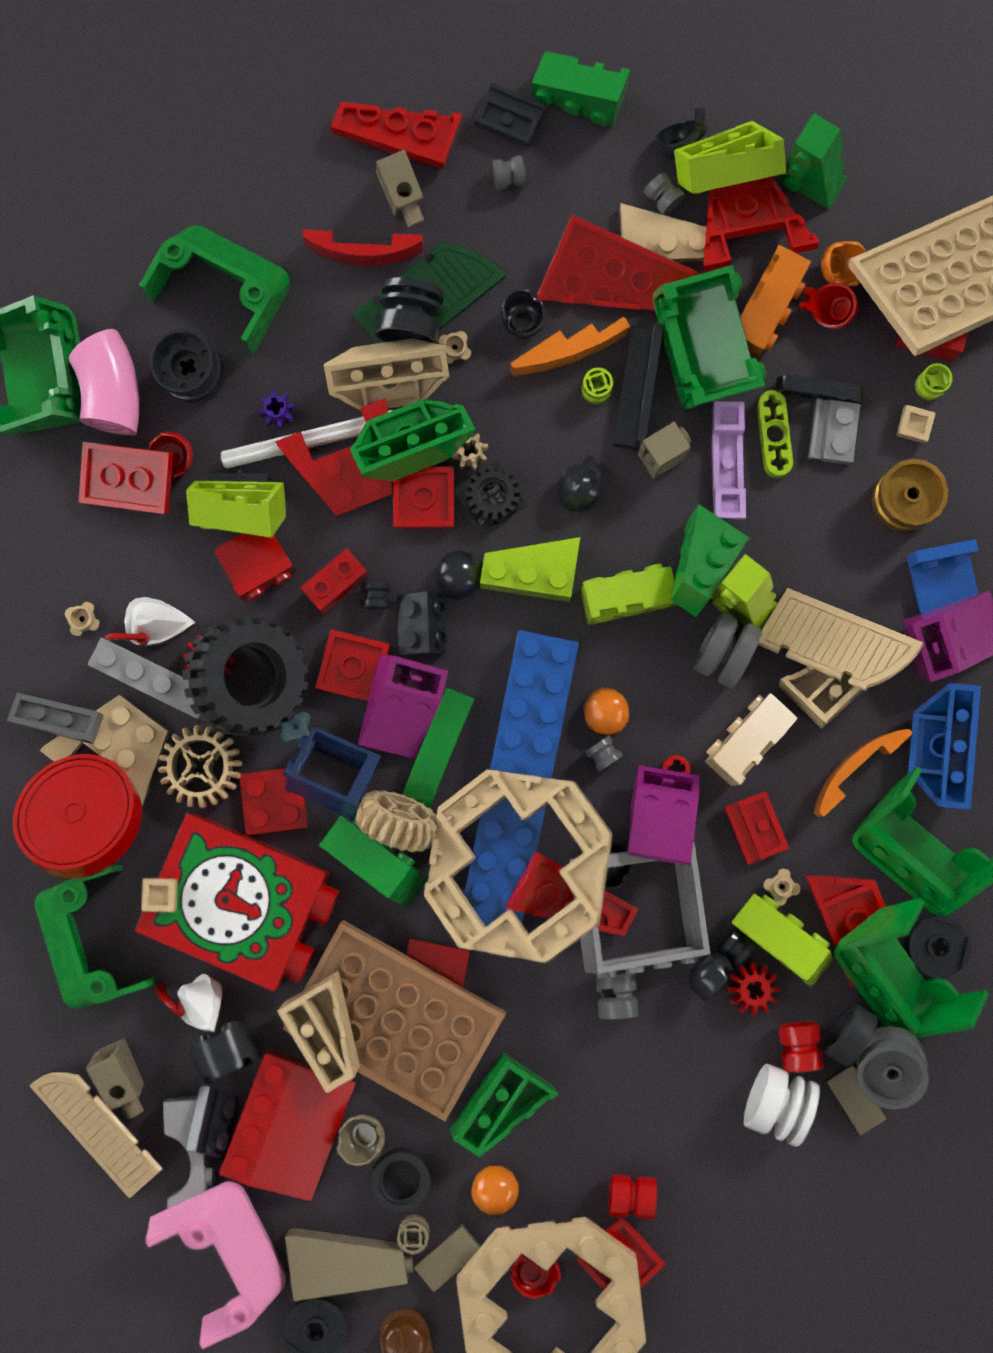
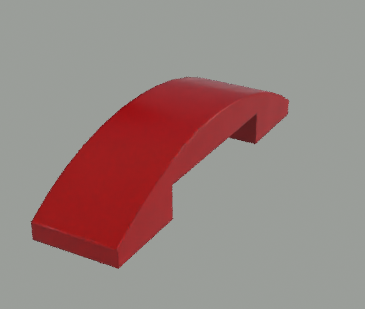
M302 230V237L306 247L323 257L345 264L360 266L387 265L409 259L424 251L423 235L392 234V245L335 243L333 231Z

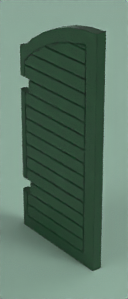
M444 241L430 251L434 258L433 261L428 264L424 258H421L398 276L426 281L440 287L444 291V302L441 304L442 314L434 317L439 321V330L506 277L498 266L481 254L468 248L446 244ZM382 291L378 292L380 297L383 295ZM369 299L354 311L352 315L376 344L384 343L385 341L375 336L374 330L377 313L385 308L380 303L376 305L372 299Z

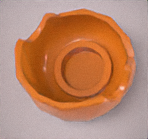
M841 241L827 247L821 260L823 278L829 283H841L848 287L860 284L848 265L851 258L867 252L862 244L857 241Z
M602 687L592 691L583 704V715L587 726L597 735L611 736L621 732L626 727L629 721V706L624 696L613 688Z
M487 1166L475 1176L471 1196L480 1211L488 1215H502L515 1205L518 1198L519 1185L513 1172L503 1166Z

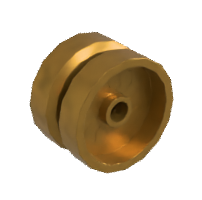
M909 459L897 463L879 478L873 488L871 502L875 515L883 525L893 531L908 533L921 529L942 513L947 504L949 489L944 475L936 466L926 460Z

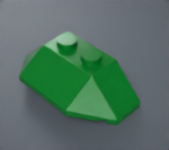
M422 399L368 420L355 444L352 445L350 453L362 477L395 481L448 460L476 433V429L463 405H451L444 402Z

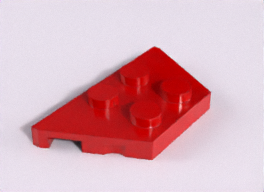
M819 875L805 876L834 949L844 936L880 908L886 907L877 883L873 879ZM843 970L849 986L851 988L856 987Z

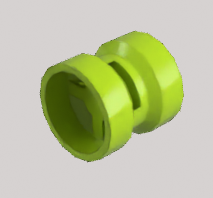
M940 363L928 366L916 379L915 390L917 394L925 400L939 398L952 384L953 378L950 369Z
M598 367L589 370L585 374L581 390L586 401L595 405L607 401L613 386V377L610 372Z

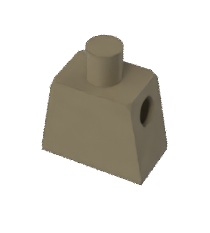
M405 150L376 161L377 178L395 217L403 215L408 228L423 223L425 220L419 208L423 205V194ZM407 193L409 196L404 198L399 196V194Z
M125 1038L96 1050L86 1070L105 1105L110 1110L120 1106L126 1119L139 1115L144 1110L138 1099L144 1083Z

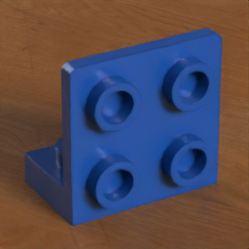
M976 539L918 550L907 556L920 614L978 594L970 559L971 555L979 551Z

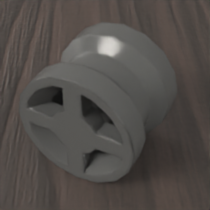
M610 735L585 752L587 757L592 758L596 763L595 768L598 773L623 756L622 752L616 750L612 745L613 740Z

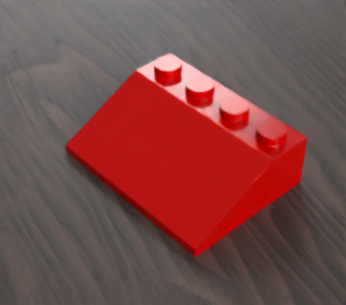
M270 1048L264 1055L219 1175L248 1186L311 1201L357 1081L349 1080L326 1093L309 1063Z

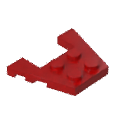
M771 177L712 189L709 191L703 271L708 272L731 266V257L725 241L728 239L783 228L789 248L794 253L818 249L819 239L815 233L811 234L805 226V220L800 214L796 215L789 206V200Z
M386 398L360 408L365 422L388 413ZM301 431L275 441L278 448L336 516L392 494V481L362 477L350 453L352 446L313 461Z

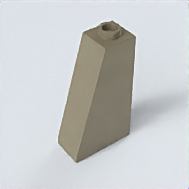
M300 1228L289 1229L285 1236L294 1301L404 1285L408 1283L409 1273L414 1272L412 1254L404 1252L397 1242Z

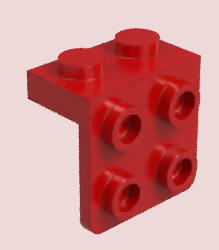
M241 533L215 550L218 560L234 585V590L243 602L247 600L251 602L265 594L266 589L273 585L279 586L284 584L296 572L275 535L271 538Z

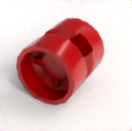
M791 1022L778 1026L780 1044L786 1048L781 1052L783 1070L787 1072H808L824 1068L822 1050L817 1048L816 1045L821 1041L818 1022Z
M612 1173L608 1198L609 1216L626 1218L633 1211L635 1217H639V1219L653 1220L657 1201L656 1177L641 1176L637 1177L635 1182H632L629 1175Z

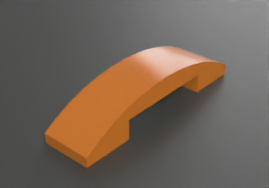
M904 729L878 736L851 752L833 770L824 783L813 813L817 817H824L846 797L838 788L846 778L877 749L883 755L893 753L913 734L912 731Z

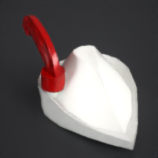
M141 597L134 599L127 607L124 620L126 633H110L104 635V639L130 640L136 645L151 647L173 639L185 632L196 622L183 612L160 600Z
M201 974L192 983L180 987L177 993L180 1002L176 1003L166 992V985L162 982L156 983L155 990L157 995L172 1010L173 1014L181 1017L187 1024L206 1032H214L222 998V985L219 981L207 974Z

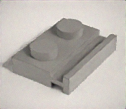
M821 398L815 400L808 459H819L825 462L847 465L853 463L860 404L835 400L826 401Z

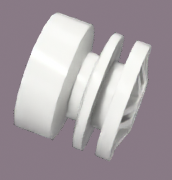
M765 1064L759 1071L749 1094L744 1113V1126L759 1133L768 1134L775 1124L774 1136L777 1140L782 1141L786 1138L789 1145L799 1146L805 1139L815 1118L819 1100L818 1083L813 1081L805 1083L803 1077L796 1076L788 1086L787 1071L770 1064Z

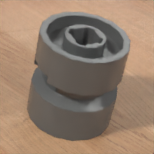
M625 970L616 971L615 977L599 979L596 974L597 992L602 994V997L597 1000L599 1019H626L639 1016L638 998L633 996L632 993L637 989L636 973L626 974Z

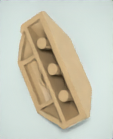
M414 338L353 347L324 364L329 395L335 398L338 397L361 410V407L384 398L387 401V408L407 406L422 399L427 400L440 384L449 377L445 346Z

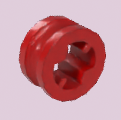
M670 756L662 764V769L668 770V767L673 765L674 760L679 761L678 765H683L684 772L681 773L690 774L689 762L682 756Z

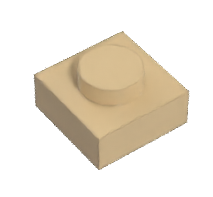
M906 405L903 408L896 436L923 444L927 443L936 413Z
M144 878L142 911L175 912L178 879Z

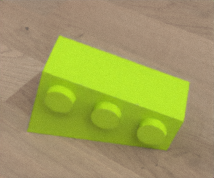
M754 121L674 150L678 184L692 194L786 173L784 139Z
M194 481L186 490L189 524L199 526L202 529H218L272 538L286 518L284 482Z
M580 537L485 553L480 588L570 602Z
M746 554L728 572L711 596L714 600L712 604L720 612L725 610L737 616L738 620L744 625L751 623L759 628L766 623L778 603L773 601L776 595L771 591L774 587L770 573Z
M654 564L645 567V571L633 573V570L617 573L613 577H597L583 582L580 593L588 625L676 606L677 604L670 600L674 584L671 566L663 568L662 564Z
M754 893L731 923L812 988L834 959L831 951L827 949L830 944L817 933H814L811 937L803 931L804 924L789 913L785 917L778 912L777 908L779 905L770 897L764 894L760 898Z

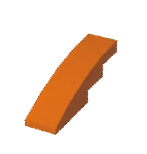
M624 317L600 333L593 324H590L568 340L560 330L511 362L510 372L513 376L543 372L574 363L602 351L628 336L631 326Z

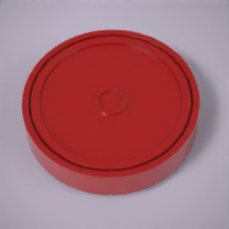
M92 754L67 756L52 762L40 770L22 790L13 815L15 839L22 852L44 872L67 879L88 877L113 865L130 848L141 824V798L134 783L111 760Z

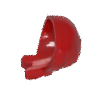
M830 283L822 286L817 291L813 287L805 286L803 288V295L807 299L799 303V309L810 311L813 318L820 325L829 329H842L850 325L857 317L860 308L859 300L850 287L841 283Z

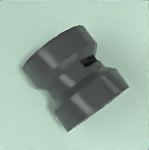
M522 155L512 157L510 161L504 162L501 159L492 161L497 191L507 189L509 185L517 187L527 185Z
M662 172L655 177L644 190V194L650 200H654L657 203V209L662 215L671 212L685 197V193L679 187H674L672 178L666 172Z

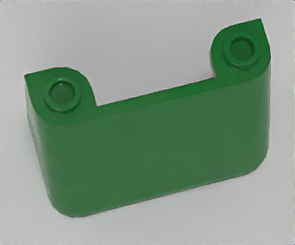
M733 265L663 284L653 293V304L658 323L664 324L662 338L681 405L685 410L765 386L766 370L764 364L750 356L735 301L738 298L739 291L742 290V281L739 273H735Z
M33 295L0 308V354L9 405L0 406L1 435L10 436L81 423L79 419L81 391L75 371L69 362V356L73 349L80 344L75 315L68 306Z

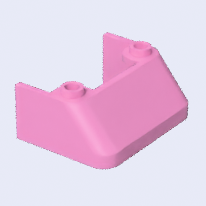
M233 1181L224 1182L150 1217L146 1237L148 1247L178 1233L183 1243L191 1249L199 1250L214 1244L240 1293L239 1296L231 1299L224 1307L203 1316L200 1346L202 1349L250 1327L284 1289L286 1270L244 1188L239 1183Z

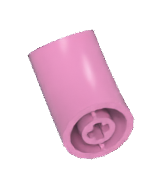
M106 329L97 332L78 344L69 356V362L75 371L81 391L80 422L105 432L120 435H137L140 398L133 361L126 344L117 330Z

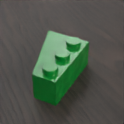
M545 51L532 81L531 96L535 97L542 104H553L561 107L570 115H582L590 118L596 125L613 127L626 96L631 69L621 68L620 73L604 70L606 67L604 63L596 62L594 67L579 64V58Z
M814 113L791 150L786 162V173L781 174L778 179L790 191L800 192L828 210L847 182L846 176L842 174L845 162L840 159L843 151L840 128Z
M700 504L697 505L685 524V536L680 549L681 557L679 566L676 569L670 599L695 617H697L709 601L749 537Z
M340 816L319 846L388 899L409 907L429 877L414 867L415 861L402 851L396 854L389 849L388 845L380 844L376 839H370L369 834H364L361 828L356 825V817L349 820Z
M502 1051L449 1129L455 1142L480 1157L511 1133L512 1128L525 1118L531 1117L535 1113L534 1111L546 1101L555 1098L558 1092L551 1083Z

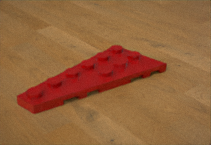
M572 214L536 299L655 311L653 293L660 286L702 273Z

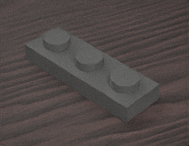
M17 693L7 722L12 725L94 744L104 715L97 711Z

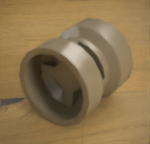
M413 1214L402 1220L398 1230L397 1241L404 1252L417 1254L425 1249L430 1232L426 1219L420 1215Z

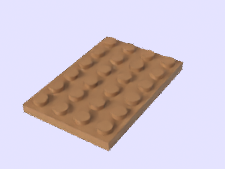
M342 920L305 989L339 971L360 1064L357 1072L441 1120L446 1121L505 1017L506 1011ZM284 1025L283 1030L290 1033L287 1026Z

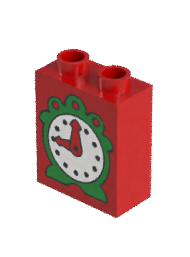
M187 813L158 879H178L176 911H143L135 931L275 992L283 986L286 978L299 984L302 981L315 950L301 943L311 920L322 925L327 923L340 891L326 885L332 871L202 815Z

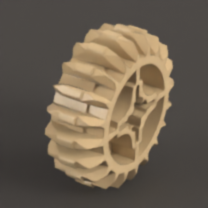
M200 725L194 726L193 735L188 728H183L182 734L184 739L177 734H173L172 740L176 745L173 746L165 743L164 748L170 751L169 756H159V760L167 761V767H158V772L168 773V776L162 778L160 782L163 785L172 783V786L167 790V794L173 795L179 791L176 797L178 803H182L188 796V807H194L198 799L200 808H206L207 798H209L212 805H217V794L223 799H227L229 795L224 788L228 787L232 790L237 788L235 783L230 782L231 777L241 778V773L233 772V767L242 766V761L232 760V757L238 755L240 751L237 748L228 750L234 742L233 739L228 738L221 742L224 737L223 733L217 732L213 737V727L207 726L203 734ZM206 741L216 747L212 751L199 755L189 745L195 742ZM181 753H183L187 766L179 778L177 763ZM222 755L224 770L221 779L218 781V777L214 773V764L219 760V756ZM195 759L202 762L206 759V763L203 766L206 774L198 771L194 774L195 769L198 767ZM197 778H201L212 788L204 792H194L185 785Z
M373 790L365 793L357 807L356 825L361 828L364 834H369L370 839H376L380 844H386L390 848H398L401 851L420 852L424 851V849H429L433 839H435L438 827L437 815L433 813L431 808L425 807L424 803H419L413 798L397 794L394 791L387 792L381 790L379 792Z

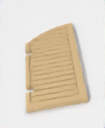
M787 588L763 627L758 645L775 653H779L782 647L789 649L786 653L787 658L839 680L844 673L851 675L852 677L848 683L866 691L869 687L892 678L909 665L922 649L923 642Z
M49 1073L39 1077L30 1085L33 1091L129 1199L162 1170V1167L146 1149L141 1152L135 1146L138 1140L98 1096L94 1098L88 1092L91 1088L79 1074Z

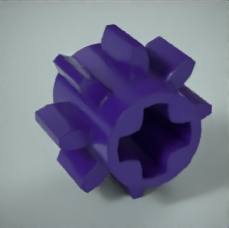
M272 390L270 397L267 399L260 398L264 409L258 410V414L260 417L268 416L265 420L268 428L274 423L282 430L284 423L287 421L294 422L290 411L296 410V406L294 403L286 404L289 400L288 393L285 392L281 397ZM276 405H280L281 409L279 410L280 414L274 415L273 411H275Z

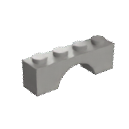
M102 637L100 638L87 665L196 719L202 720L203 715L195 714L190 707L195 703L193 698H186L184 689L189 688L188 680H183L182 676Z
M198 1096L169 1097L163 1102L164 1135L178 1140L185 1148L187 1147ZM187 1151L191 1160L190 1177L185 1186L174 1191L167 1199V1209L209 1190L210 1187H214L215 1170L214 1167H209V1157L193 1151Z

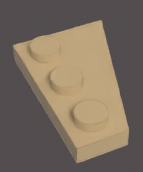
M620 204L621 237L678 263L704 261L706 227L626 204Z

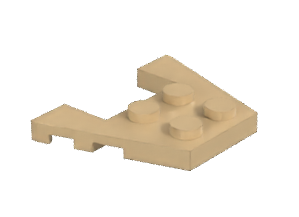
M118 695L96 710L104 715L94 744L58 736L41 748L40 751L51 760L57 761L61 758L75 755L84 743L101 757L117 764L136 786L143 806L150 790V783L155 769H157L160 761L159 756L163 753L164 745L170 732L126 698Z

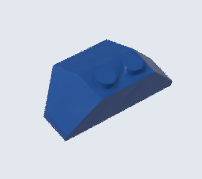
M949 683L913 712L911 729L913 734L910 740L908 774L917 766L922 769L916 783L938 807L971 810L981 686Z

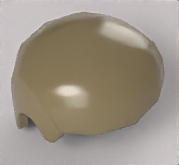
M366 1114L352 1116L338 1131L339 1143L337 1152L346 1163L358 1167L370 1164L379 1157L384 1148V1128L373 1116Z

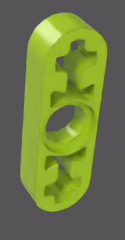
M768 390L761 395L757 402L763 465L765 472L770 477L782 478L789 473L793 466L786 400L780 392ZM769 398H772V402L778 403L779 406L774 410V419L765 422V419L769 420L771 417L769 407H764V404L767 403ZM770 427L780 428L783 433L782 440L779 442L769 440L767 429ZM784 446L785 450L781 449L779 451V459L782 462L785 461L786 465L781 468V471H778L777 466L771 465L776 459L775 450L769 452V449H778Z

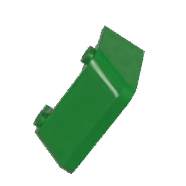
M200 225L190 226L166 240L139 284L148 300L155 303L173 269L177 270L185 267L192 257L243 283L240 290V300L246 309L255 314L243 333L241 340L247 352L253 355L290 290L291 283L287 272L283 268Z
M917 766L886 793L857 828L852 842L860 853L914 899L922 898L925 902L924 907L928 911L938 916H948L993 884V857L989 859L980 850L970 847L963 848L954 854L910 816L917 805L916 798L910 791L922 772V769Z
M122 865L110 866L88 877L64 881L43 890L35 899V910L65 1004L73 1009H81L149 987L158 982L156 976L117 989L114 978L108 972L102 970L90 972L72 912L81 909L87 901L85 883L124 871Z
M922 898L880 908L839 941L834 950L836 960L884 1027L904 1028L916 1035L917 1038L974 1028L989 995L986 989L959 995L954 986L947 980L940 978L925 980L896 939L909 934L925 904Z

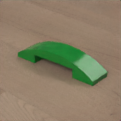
M446 688L402 795L413 798L419 803H424L425 807L431 808L448 762L475 700L474 698Z

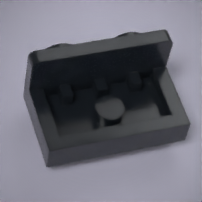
M428 591L397 595L399 656L446 654L448 638L445 631L446 604L444 595Z

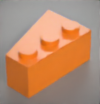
M778 245L769 265L740 316L749 353L758 358L764 349L770 352L778 337L773 332L777 324L782 326L785 324L792 311L787 306L792 298L795 300L799 298L806 285L801 280L812 262L781 245Z

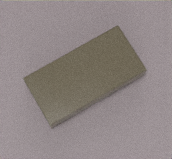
M852 1064L825 1080L860 1136L886 1120L879 1106L870 1102L860 1090L857 1071Z
M461 1224L414 1265V1269L430 1289L435 1292L462 1269L481 1246L464 1225Z

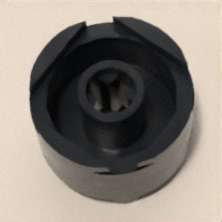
M241 1020L219 1027L218 1031L220 1034L216 1036L213 1034L207 1036L205 1034L189 1042L191 1049L188 1051L203 1086L212 1083L218 1077L222 1079L253 1064L254 1061L262 1059L248 1025L243 1024Z

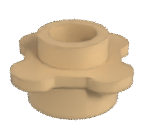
M463 331L442 335L439 338V345L445 346L448 364L458 359L468 360L471 356V350L467 348L466 343L468 337ZM457 345L458 348L456 350H453L452 346Z
M84 602L82 606L69 607L65 611V617L71 626L70 632L74 636H81L84 631H95L99 628L100 622L95 618L93 612L95 607L92 603ZM81 616L85 617L83 622L80 621Z
M779 869L777 875H774L771 879H765L763 883L764 889L769 891L774 897L773 901L778 905H784L786 899L800 893V885L794 883L788 869ZM780 884H784L785 888L783 890L779 889Z

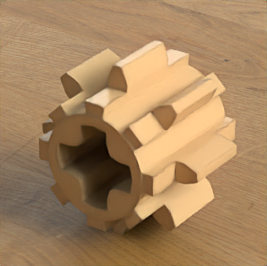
M479 433L469 438L452 455V459L461 460L460 469L471 466L476 471L478 462H487V457L483 453L488 450V444L479 442ZM471 446L475 447V454L471 453L469 457L465 456V449L469 450Z

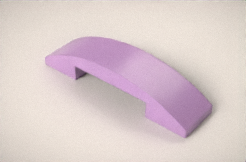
M714 401L712 493L714 514L721 519H746V489H744L743 473L744 402Z

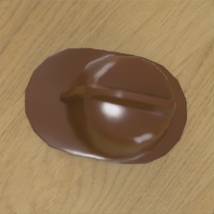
M400 1308L391 1312L384 1319L380 1328L382 1353H433L428 1325L418 1312L412 1309Z

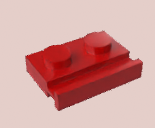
M766 791L723 807L746 865L789 849Z

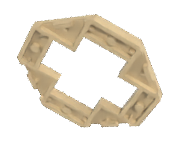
M485 770L438 807L436 816L438 827L435 839L432 841L429 860L431 867L429 879L425 885L424 897L459 948L548 963L599 925L612 833L575 782ZM505 797H507L521 819L525 821L549 803L584 851L582 855L559 871L577 899L530 934H528L512 910L506 911L486 927L452 878L477 859L459 833Z
M586 1217L572 1219L573 1222L554 1224V1221L528 1224V1228L510 1230V1227L496 1228L457 1275L466 1353H512L491 1338L507 1319V1311L488 1299L486 1295L521 1253L547 1271L566 1247L612 1279L596 1299V1306L617 1322L591 1353H637L646 1343L636 1254ZM555 1347V1349L551 1353L564 1352L561 1351L559 1348Z

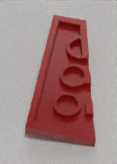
M340 102L331 125V134L394 154L405 150L409 159L444 169L462 121V113L452 112L451 116L438 115L437 111L425 110L424 113L407 112V108L395 107V110L380 109L378 105Z
M534 852L505 907L513 911H521L543 918H552L575 900L574 892L559 872L565 867L538 852ZM604 890L598 930L625 936L639 909Z

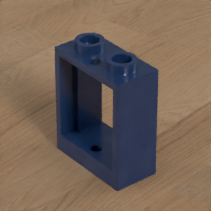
M313 726L309 736L303 735L296 749L299 752L296 760L290 759L284 770L283 776L287 777L285 789L353 819L357 807L378 769L381 756ZM314 750L360 770L347 797L301 777Z

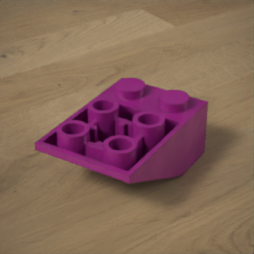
M989 590L902 620L906 635L923 642V647L914 660L920 678L929 682L959 673L993 656V599Z
M380 655L357 745L415 759L442 700L448 671L393 655Z
M638 765L632 790L627 855L674 864L691 865L699 800V775Z

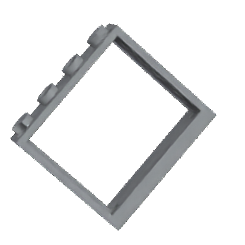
M693 842L691 865L675 864L686 946L602 960L598 926H596L580 938L585 973L597 974L598 979L615 977L617 970L625 969L626 974L644 972V966L653 964V969L672 967L671 961L681 960V964L695 963L698 960V956L710 954L695 842ZM628 851L609 854L607 868L657 860L627 855Z

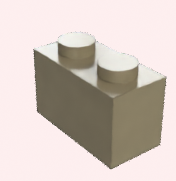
M672 422L643 440L638 456L652 478L655 479L684 461L691 448L689 445L691 439L683 427L678 428L676 423Z

